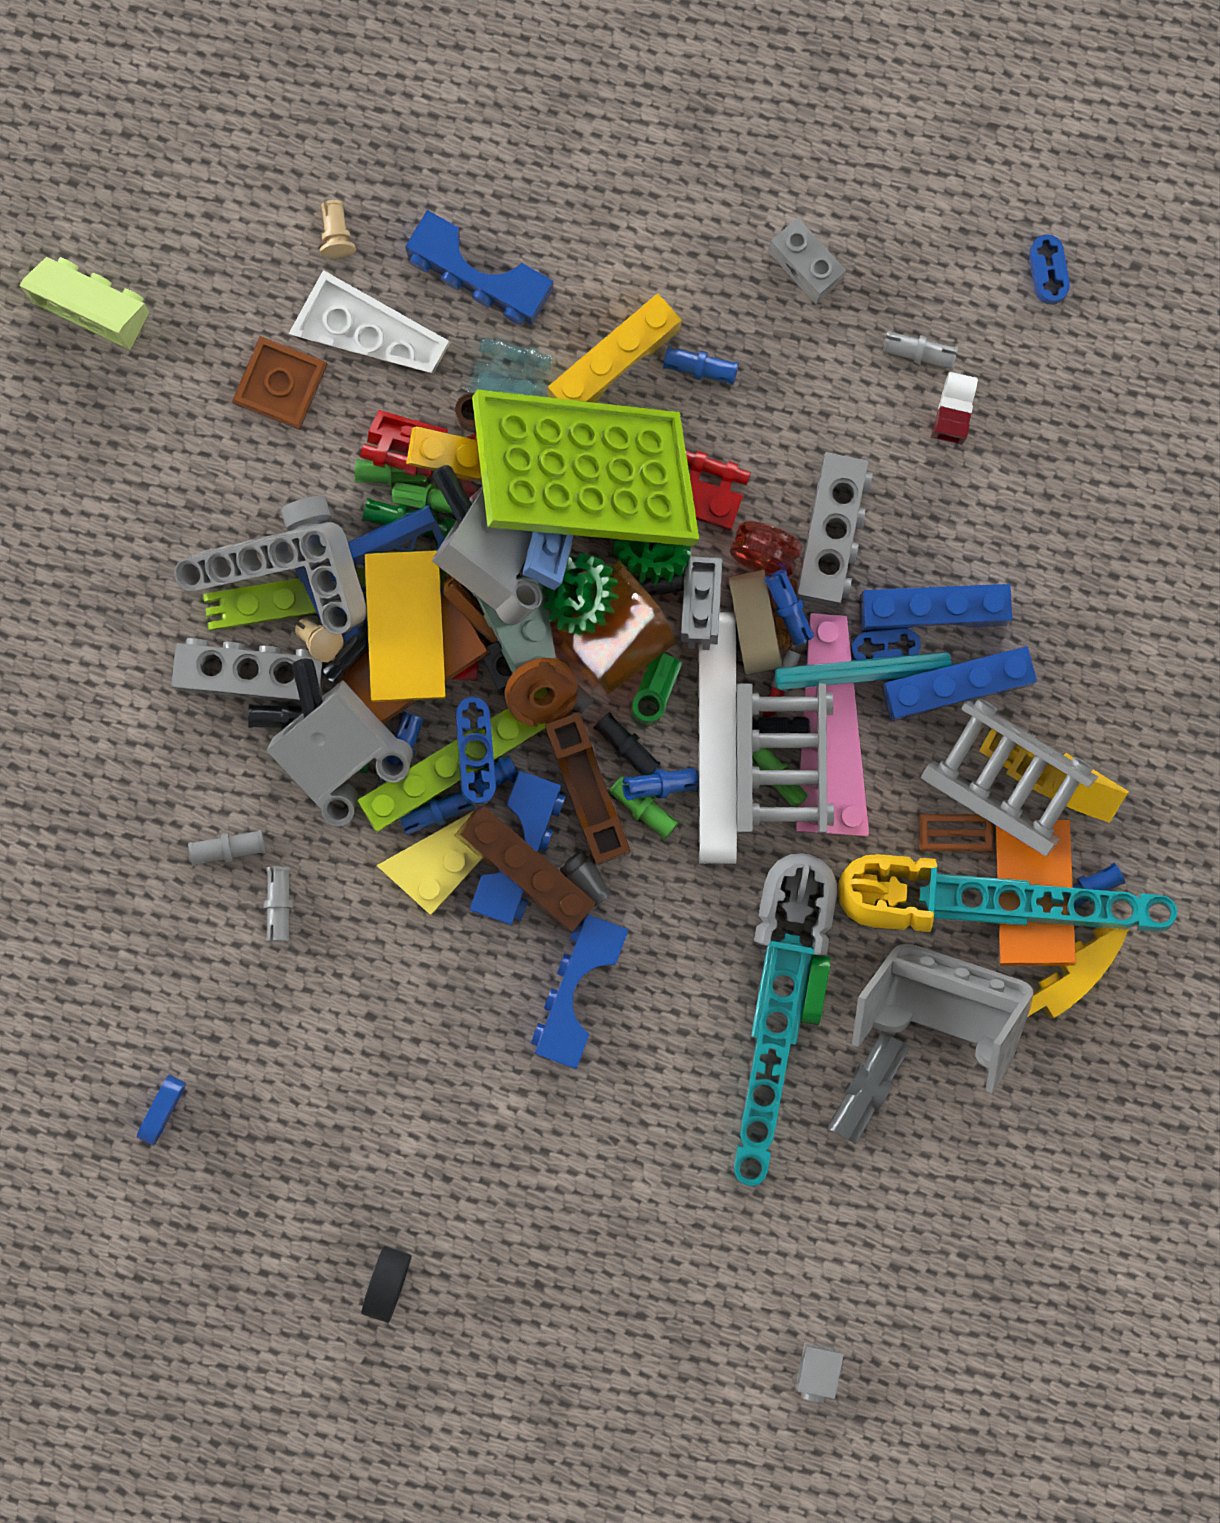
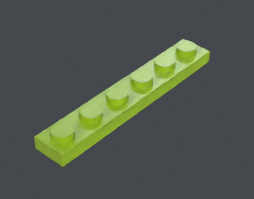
M543 687L535 692L534 697L541 698L549 692ZM509 708L491 718L494 761L544 731L546 723H536L537 726H528L517 721ZM475 728L463 736L465 737L473 733L485 735V730L477 731ZM457 740L409 768L404 779L399 782H386L357 800L358 805L376 833L461 782ZM472 741L465 746V754L472 761H480L486 756V749L482 743ZM466 767V773H470L472 771L476 773L482 768L471 769Z

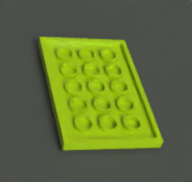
M479 389L472 396L487 526L489 528L694 546L699 540L680 412Z

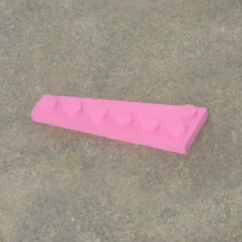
M810 613L809 626L815 636L808 640L806 665L852 661L847 616ZM854 683L826 685V693H833V715H827V803L834 804V825L827 826L825 834L868 837L869 827ZM817 686L805 687L804 697H817ZM803 711V717H807L810 720V733H817V711ZM801 748L799 770H817V748ZM800 785L808 797L798 807H817V785ZM796 822L795 832L817 833V822Z

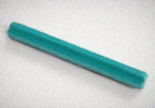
M948 652L784 667L776 669L775 683L777 689L784 690L815 687L818 684L835 685L905 678L952 666V660Z

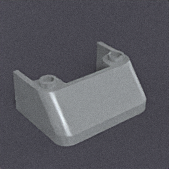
M901 944L891 951L858 997L852 1045L859 1047L872 1027L887 1034H894L906 1029L911 1021L978 1044L975 1057L979 1063L989 1069L985 1091L993 1093L1014 1058L1031 1007L1033 988L1022 980L917 945Z

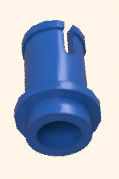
M509 755L505 758L498 757V762L494 763L496 787L508 780L511 783L515 781L514 777L518 776L519 772ZM480 772L474 774L475 781L473 784L480 796H482L483 792L489 789V787L481 783Z

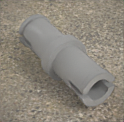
M888 330L882 353L914 360L913 364L920 365L921 362L953 370L958 347L927 341V337L920 335V338H915Z
M262 830L233 836L224 833L221 834V838L188 843L192 866L224 859L228 863L233 862L235 857L266 853Z
M267 867V900H264V909H267L266 942H290L289 909H293V900H289L290 867Z

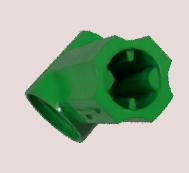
M653 651L631 704L630 714L635 723L640 726L649 727L655 725L660 720L683 664L682 662L667 654ZM642 700H651L657 707V714L650 717L642 715L638 710V703Z

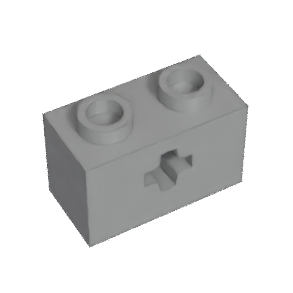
M798 217L770 242L769 254L815 304L820 302L843 281L846 269Z

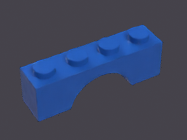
M427 210L405 246L407 256L411 257L409 262L423 272H428L429 269H432L441 274V281L453 289L459 290L462 286L473 292L472 298L481 305L490 308L494 304L505 310L503 315L513 323L522 325L523 322H526L532 326L553 291V280L523 263L502 274H485L475 270L464 260L459 251V227Z
M1011 584L864 590L860 595L862 632L934 625H959L966 627L1007 626L1013 620Z
M1028 646L886 682L881 689L890 722L967 700L1029 687L1037 682Z
M519 770L507 807L520 820L524 829V841L537 852H539V849L546 851L553 834V830L547 829L552 815L559 817L566 796L559 794L561 785ZM499 872L481 876L469 910L512 926L514 919L522 920L529 900L522 898L524 892L509 878Z
M587 914L585 921H581L573 930L570 940L576 942L571 956L564 953L557 972L558 975L563 976L559 990L551 988L544 1006L545 1010L550 1011L545 1025L538 1023L531 1044L537 1046L535 1054L577 1069L589 1033L579 1024L573 1010L574 990L579 980L590 970L605 965H616L629 929Z

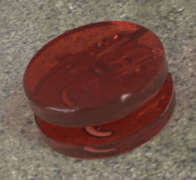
M746 521L738 526L735 542H732L730 548V555L737 562L754 571L765 569L766 575L773 576L772 573L785 569L789 577L795 570L796 563L793 559H797L800 556L802 544L793 535L780 528L761 522Z

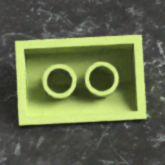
M48 257L44 258L22 280L20 287L33 304L129 350L133 346L149 314L146 305L142 303L144 298L139 294L126 288L121 293L110 287L112 283L109 280L95 273L88 277L77 272L79 269L77 265L61 257L58 261Z

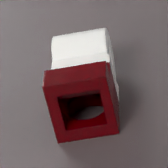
M954 372L948 373L931 438L960 445L965 442L969 431V422L973 409L972 403L978 378Z

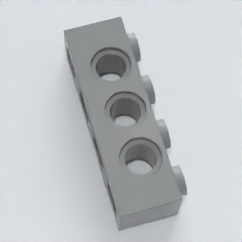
M827 452L824 454L796 590L797 598H801L802 601L838 607L841 599L848 600L852 578L846 577L848 563L855 564L859 543L853 542L855 528L862 529L866 508L860 507L862 493H869L873 475L872 472H867V460ZM837 488L848 490L851 495V501L847 504L836 502L832 491ZM830 523L841 525L844 529V537L841 539L830 538L825 530L826 525ZM823 558H830L835 561L838 570L833 575H826L819 569L818 562Z
M187 638L186 644L176 643L171 687L176 691L300 703L295 677L291 682L282 684L277 681V672L283 666H292L293 662L307 658L314 661L322 695L324 683L322 669L325 667L326 662L315 660L309 650L297 649L296 655L281 654L282 648L274 646H260L259 651L245 650V644L235 642H223V648L208 646L209 641L196 638ZM212 658L221 659V671L215 676H207L204 672L206 662ZM247 662H255L259 666L257 676L251 680H244L240 675L242 666Z

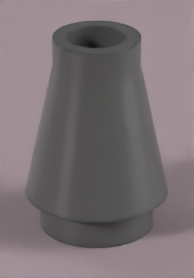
M582 850L560 866L559 869L564 876L596 902L594 906L603 902L611 894L592 856H586Z

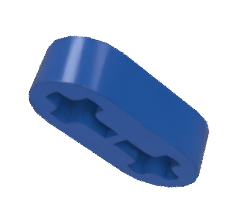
M1045 234L1039 236L1033 242L1029 250V258L1037 297L1043 303L1054 305L1060 303L1069 291L1070 282L1062 242L1053 235ZM1043 244H1047L1048 249L1055 250V253L1050 257L1051 266H1047L1044 255H1038L1037 253L1041 250ZM1048 273H1052L1054 284H1061V288L1058 289L1056 295H1052L1050 290H1044L1043 288L1049 281Z
M904 628L865 632L857 636L853 641L851 655L855 661L866 660L865 654L859 653L858 648L862 647L864 640H869L871 646L883 645V650L873 652L871 659L907 656L902 655L901 649L889 650L888 648L889 644L898 643L900 636H905L907 642H913L914 647L908 650L907 655H917L921 648L920 638L914 631Z
M170 1074L167 1076L139 1128L137 1138L152 1146L156 1144L185 1089L186 1082Z

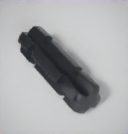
M368 621L358 629L360 633L357 636L354 634L335 656L336 659L329 661L322 669L323 675L332 683H338L344 677V671L347 668L350 670L369 649Z
M752 717V730H759V733H810V720L807 717H793V720H790L788 717H759L758 720H755Z

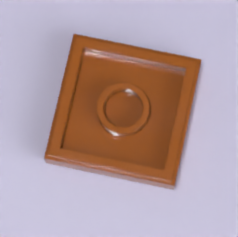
M259 336L232 403L300 430L328 364L325 361Z

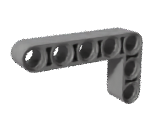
M325 522L202 551L178 562L174 570L175 580L182 589L197 591L305 566L321 622L329 632L342 634L361 624L367 615L366 603L346 535L343 529L333 522ZM320 536L326 543V549L320 543ZM288 544L292 546L294 550V556L290 553L288 549ZM257 552L261 555L262 562L258 559ZM226 559L229 561L231 569L227 566ZM195 566L198 568L200 576L197 574ZM330 572L335 575L337 584L332 581ZM340 608L346 612L347 619L342 616Z

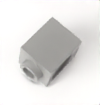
M804 1342L795 1385L798 1392H803V1399L824 1403L825 1397L835 1399L844 1355L841 1350Z

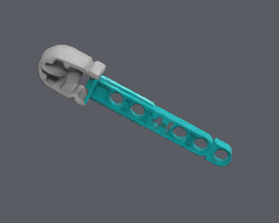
M790 854L778 860L768 872L762 893L759 917L763 922L756 926L754 941L767 946L751 1033V1037H756V1044L740 1127V1137L743 1145L737 1144L734 1161V1172L737 1179L747 1186L760 1184L768 1173L771 1151L768 1150V1147L774 1139L790 1045L797 1044L812 955L827 954L829 938L825 933L832 927L837 899V882L831 868L822 859L810 854ZM784 876H787L785 889L791 891L789 902L782 903V908L787 913L786 920L802 924L805 917L813 912V908L807 906L809 895L816 894L818 882H821L820 896H816L813 899V904L818 907L816 923L811 926L810 934L813 936L811 947L802 945L799 942L800 936L785 933L784 939L780 941L771 940L772 931L777 926V920L774 918L777 902L785 898V893L780 890ZM781 975L789 976L794 982V989L787 996H779L773 990L774 980ZM781 1012L787 1017V1026L782 1032L774 1033L767 1028L766 1020L771 1013ZM769 1049H775V1055L781 1058L780 1063H773L771 1069V1076L779 1075L777 1082L768 1078L755 1079L757 1072L765 1074L766 1064L760 1060L761 1054H767ZM760 1085H768L774 1090V1099L768 1105L761 1106L753 1099L754 1090ZM755 1121L764 1123L768 1128L766 1138L760 1142L751 1141L747 1137V1128ZM747 1158L757 1159L761 1164V1172L755 1178H746L740 1172L741 1163Z

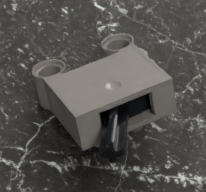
M444 465L433 472V478L457 520L433 557L432 562L494 608L503 622L510 625L520 624L541 605L543 599L540 588L529 579H516L526 561L533 531L489 528L487 526L483 486L469 499L452 467Z
M307 658L300 659L292 663V669L303 713L272 738L266 751L321 808L322 817L327 823L336 827L344 826L352 820L358 805L357 800L359 799L356 789L344 782L374 757L377 759L375 767L379 777L387 782H399L408 773L413 758V751L407 742L397 739L343 680L322 697L314 661ZM390 755L397 756L402 760L403 764L398 766L391 765L386 757ZM342 800L347 804L348 808L338 809L333 805L332 801Z

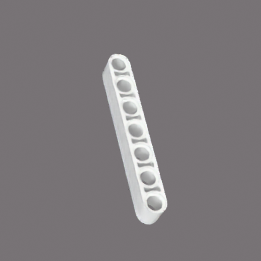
M719 612L718 645L710 644V650H702L703 644L698 643L699 864H736L737 858L736 619L734 612Z

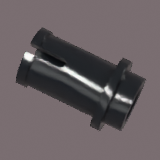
M675 573L672 582L669 583L663 577L659 578L658 585H654L651 578L646 577L643 583H640L638 580L641 599L667 593H674V596H677L678 591H684L682 575L679 576Z

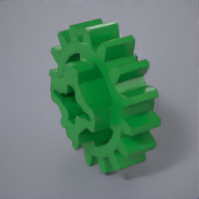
M613 539L612 555L618 556L616 561L617 567L627 566L625 575L629 577L634 573L638 574L640 583H643L646 577L651 578L654 585H658L660 577H663L668 583L672 582L674 573L681 576L685 566H688L692 546Z
M579 553L577 558L569 555L562 584L555 590L551 588L543 590V594L549 596L550 599L543 605V608L553 611L548 619L550 622L558 624L557 629L581 636L583 632L593 634L595 633V624L602 626L607 624L604 618L605 613L614 614L615 610L610 606V602L619 599V595L612 593V588L618 584V580L609 577L613 569L603 565L604 560L583 553Z

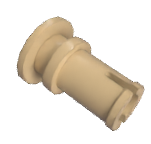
M340 200L326 201L327 204L323 202L321 204L325 232L322 234L324 245L320 248V254L328 259L349 257L355 253L356 247L355 244L349 242L351 236L350 232L346 230L344 203Z
M311 618L301 619L299 622L305 628L302 629L296 625L295 633L300 640L306 642L312 657L320 662L334 660L335 656L343 648L342 634L329 632L323 625H318Z

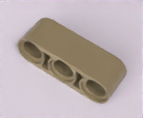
M765 569L729 576L746 675L783 668L769 588L764 581L766 577Z

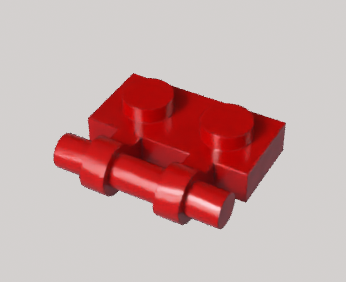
M378 410L368 431L367 443L378 446L374 447L363 444L360 458L373 461V465L385 468L387 465L405 470V474L416 477L419 474L431 478L433 470L407 465V456L392 452L391 449L408 454L412 428L416 426L447 433L448 429Z
M686 450L688 466L691 467L689 475L696 519L731 531L743 495L730 491L732 482L747 486L751 472L737 468V463L728 461L726 464L708 458L707 453L698 450L696 453ZM705 471L722 477L720 486L700 481L701 472Z

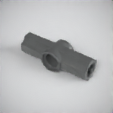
M881 1031L863 1065L860 1064L855 1070L854 1074L856 1076L854 1080L846 1086L844 1091L846 1095L827 1128L856 1144L874 1111H878L887 1098L893 1085L892 1079L900 1068L910 1047Z

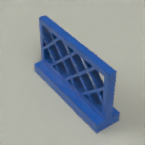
M430 505L349 541L348 545L354 565L358 563L365 565V554L384 553V551L391 548L403 552H415L413 548L417 537L430 530L433 531L437 539L438 546L436 550H438L445 538ZM412 539L409 548L399 545ZM305 566L295 568L320 618ZM330 572L332 581L337 582L336 577L333 576L334 574ZM361 586L362 592H365L364 600L366 603V587ZM441 588V595H443L444 588ZM355 626L351 631L342 634L343 643L347 642L354 634L357 636L360 633L358 629L361 626Z

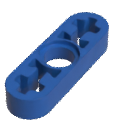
M468 697L459 703L455 713L461 792L468 803L484 805L492 799L496 790L490 711L488 705L482 699ZM469 706H475L476 712H482L483 716L478 717L476 721L477 731L484 729L485 735L473 733L465 737L463 736V731L470 732L471 729L469 718H463L462 713L467 712ZM472 741L482 743L486 749V756L480 761L470 760L465 754V746ZM488 766V772L481 770L480 776L481 783L488 785L489 789L483 792L482 797H476L475 791H469L468 786L473 785L475 781L474 771L466 773V767L479 769Z

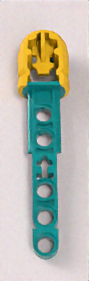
M880 854L865 855L852 861L842 872L837 890L839 904L847 916L858 924L872 928L905 930L908 926H911L915 931L921 932L931 931L934 918L1027 926V922L1124 930L1137 925V931L1164 932L1174 924L1178 913L1174 901L1163 895L1140 893L1138 898L1129 892L1029 885L1027 880L938 874L936 859L920 858L914 862L910 857ZM897 878H907L909 881H918L919 879L930 880L926 887L920 886L919 903L926 904L928 911L917 910L916 907H907L906 909L894 908L898 903H906L908 884L900 883ZM967 890H976L981 894L983 902L976 908L967 907L962 902V894ZM1009 892L1015 894L1020 900L1019 907L1013 911L1004 910L998 900L1002 894ZM1047 896L1050 897L1052 904L1062 905L1063 897H1069L1067 915L1061 914L1063 907L1056 906L1051 908L1050 913L1043 912V906L1037 905V903L1042 902L1043 897ZM1083 898L1090 900L1095 908L1094 913L1088 917L1078 915L1073 906L1077 900ZM1122 901L1129 904L1132 908V916L1126 920L1114 917L1111 911L1114 903ZM1157 904L1164 905L1170 912V918L1164 923L1155 922L1149 915V909Z

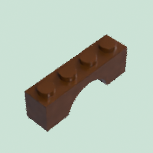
M580 712L545 724L547 736L595 865L597 866L630 854L629 844L604 783Z
M485 806L477 807L454 834L456 838L478 857L495 867L515 883L543 913L564 931H573L596 904L595 901Z

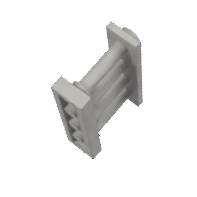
M737 684V834H751L753 826H759L760 822H817V834H825L827 826L834 825V804L827 803V715H833V693H826V684H818L817 697H759V693H752V684ZM759 711H817V733H759V730H752V715H759ZM759 748H817V770H759V766H752V752H759ZM759 785H817V807H760L759 803H753L752 789H759Z
M978 699L977 702L974 700L965 702L961 710L972 717L946 761H941L940 764L935 761L927 765L920 778L1036 851L1048 856L1060 840V838L1053 835L1055 832L1053 826L1079 783L1089 788L1095 783L1098 776L1091 773L1093 767L1077 757H1073L1070 760L995 714L997 708L987 701ZM986 724L1004 736L977 781L972 780L970 783L958 776L960 774L958 768ZM1017 743L1035 756L1010 798L1000 802L990 795L992 791L989 788ZM1049 763L1067 774L1041 819H1036L1033 822L1021 815L1023 812L1021 807Z

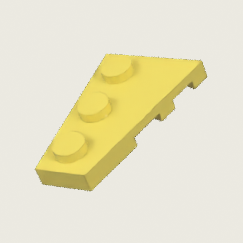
M473 812L376 865L430 915L438 909L482 860L454 836Z

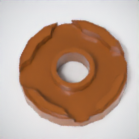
M541 657L527 661L517 668L507 681L504 692L506 704L512 715L521 723L528 726H537L536 723L541 724L544 722L548 724L562 719L574 707L578 697L576 693L578 682L569 666L556 658ZM540 688H550L546 696L541 698L534 697L535 692Z

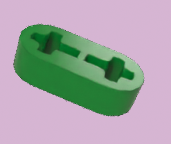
M812 955L801 1023L817 1026L820 1023L830 969V956Z

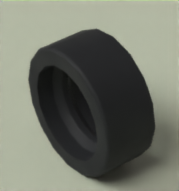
M387 1246L382 1248L361 1310L362 1315L386 1323L390 1322L408 1272L411 1254Z

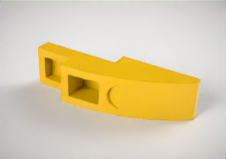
M417 426L412 428L407 465L434 471L444 465H449L452 467L457 478L482 483L477 440Z
M991 729L979 751L991 758L1004 735ZM1016 743L1003 765L1008 769L1006 774L1020 781L1035 755ZM1068 753L1064 754V756L1069 758L1070 760L1073 759V757ZM1048 763L1034 785L1033 790L1053 799L1067 774ZM1092 769L1091 773L1098 776L1095 783L1089 788L1079 783L1066 806L1110 823L1129 791Z
M1098 927L1093 931L1094 939L1084 945L1081 940L1076 941L1075 966H1060L1064 973L1060 976L1056 971L1038 982L1041 988L1033 993L1027 1017L1043 1008L1048 1018H1055L1073 1006L1100 980L1112 964L1129 929Z

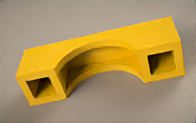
M657 293L548 386V396L550 398L595 403L627 369L645 356L653 354L681 330V318Z

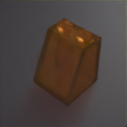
M617 561L612 566L613 571L609 576L618 580V584L612 588V593L619 595V599L610 602V606L613 607L615 612L614 614L605 613L604 618L607 624L605 626L595 624V633L583 632L582 636L558 629L564 641L560 645L562 651L572 663L579 660L584 666L580 672L592 688L599 685L607 695L677 643L661 608L620 561Z

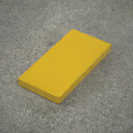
M438 550L365 554L372 702L446 699L440 567L432 562Z

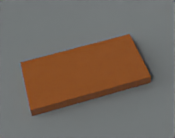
M443 594L441 595L444 670L445 682H447L489 654L490 651L473 624ZM369 649L350 670L347 668L344 671V677L338 682L339 684L343 680L383 724L419 701H371Z

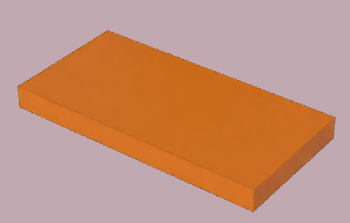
M1057 820L1054 824L1053 829L1055 832L1053 835L1060 838V840L1048 856L1041 854L995 825L997 878L1027 880L1029 885L1073 888L1070 820ZM1010 892L1002 894L998 899L1000 906L1007 911H1013L1020 905L1019 898ZM1045 896L1042 902L1037 903V905L1043 906V912L1050 913L1051 908L1054 906L1063 907L1061 914L1067 915L1069 897H1063V904L1059 905L1052 904L1050 897ZM1027 922V926L998 923L1000 966H1075L1074 925Z

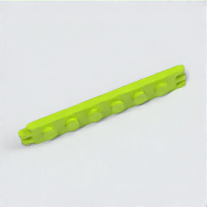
M365 568L356 569L360 586L366 587ZM440 568V587L444 588L445 577L448 573ZM299 578L203 594L205 603L219 601V606L205 609L206 616L221 615L222 619L207 623L209 631L317 614Z

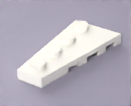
M324 270L289 332L292 336L434 374L451 343Z

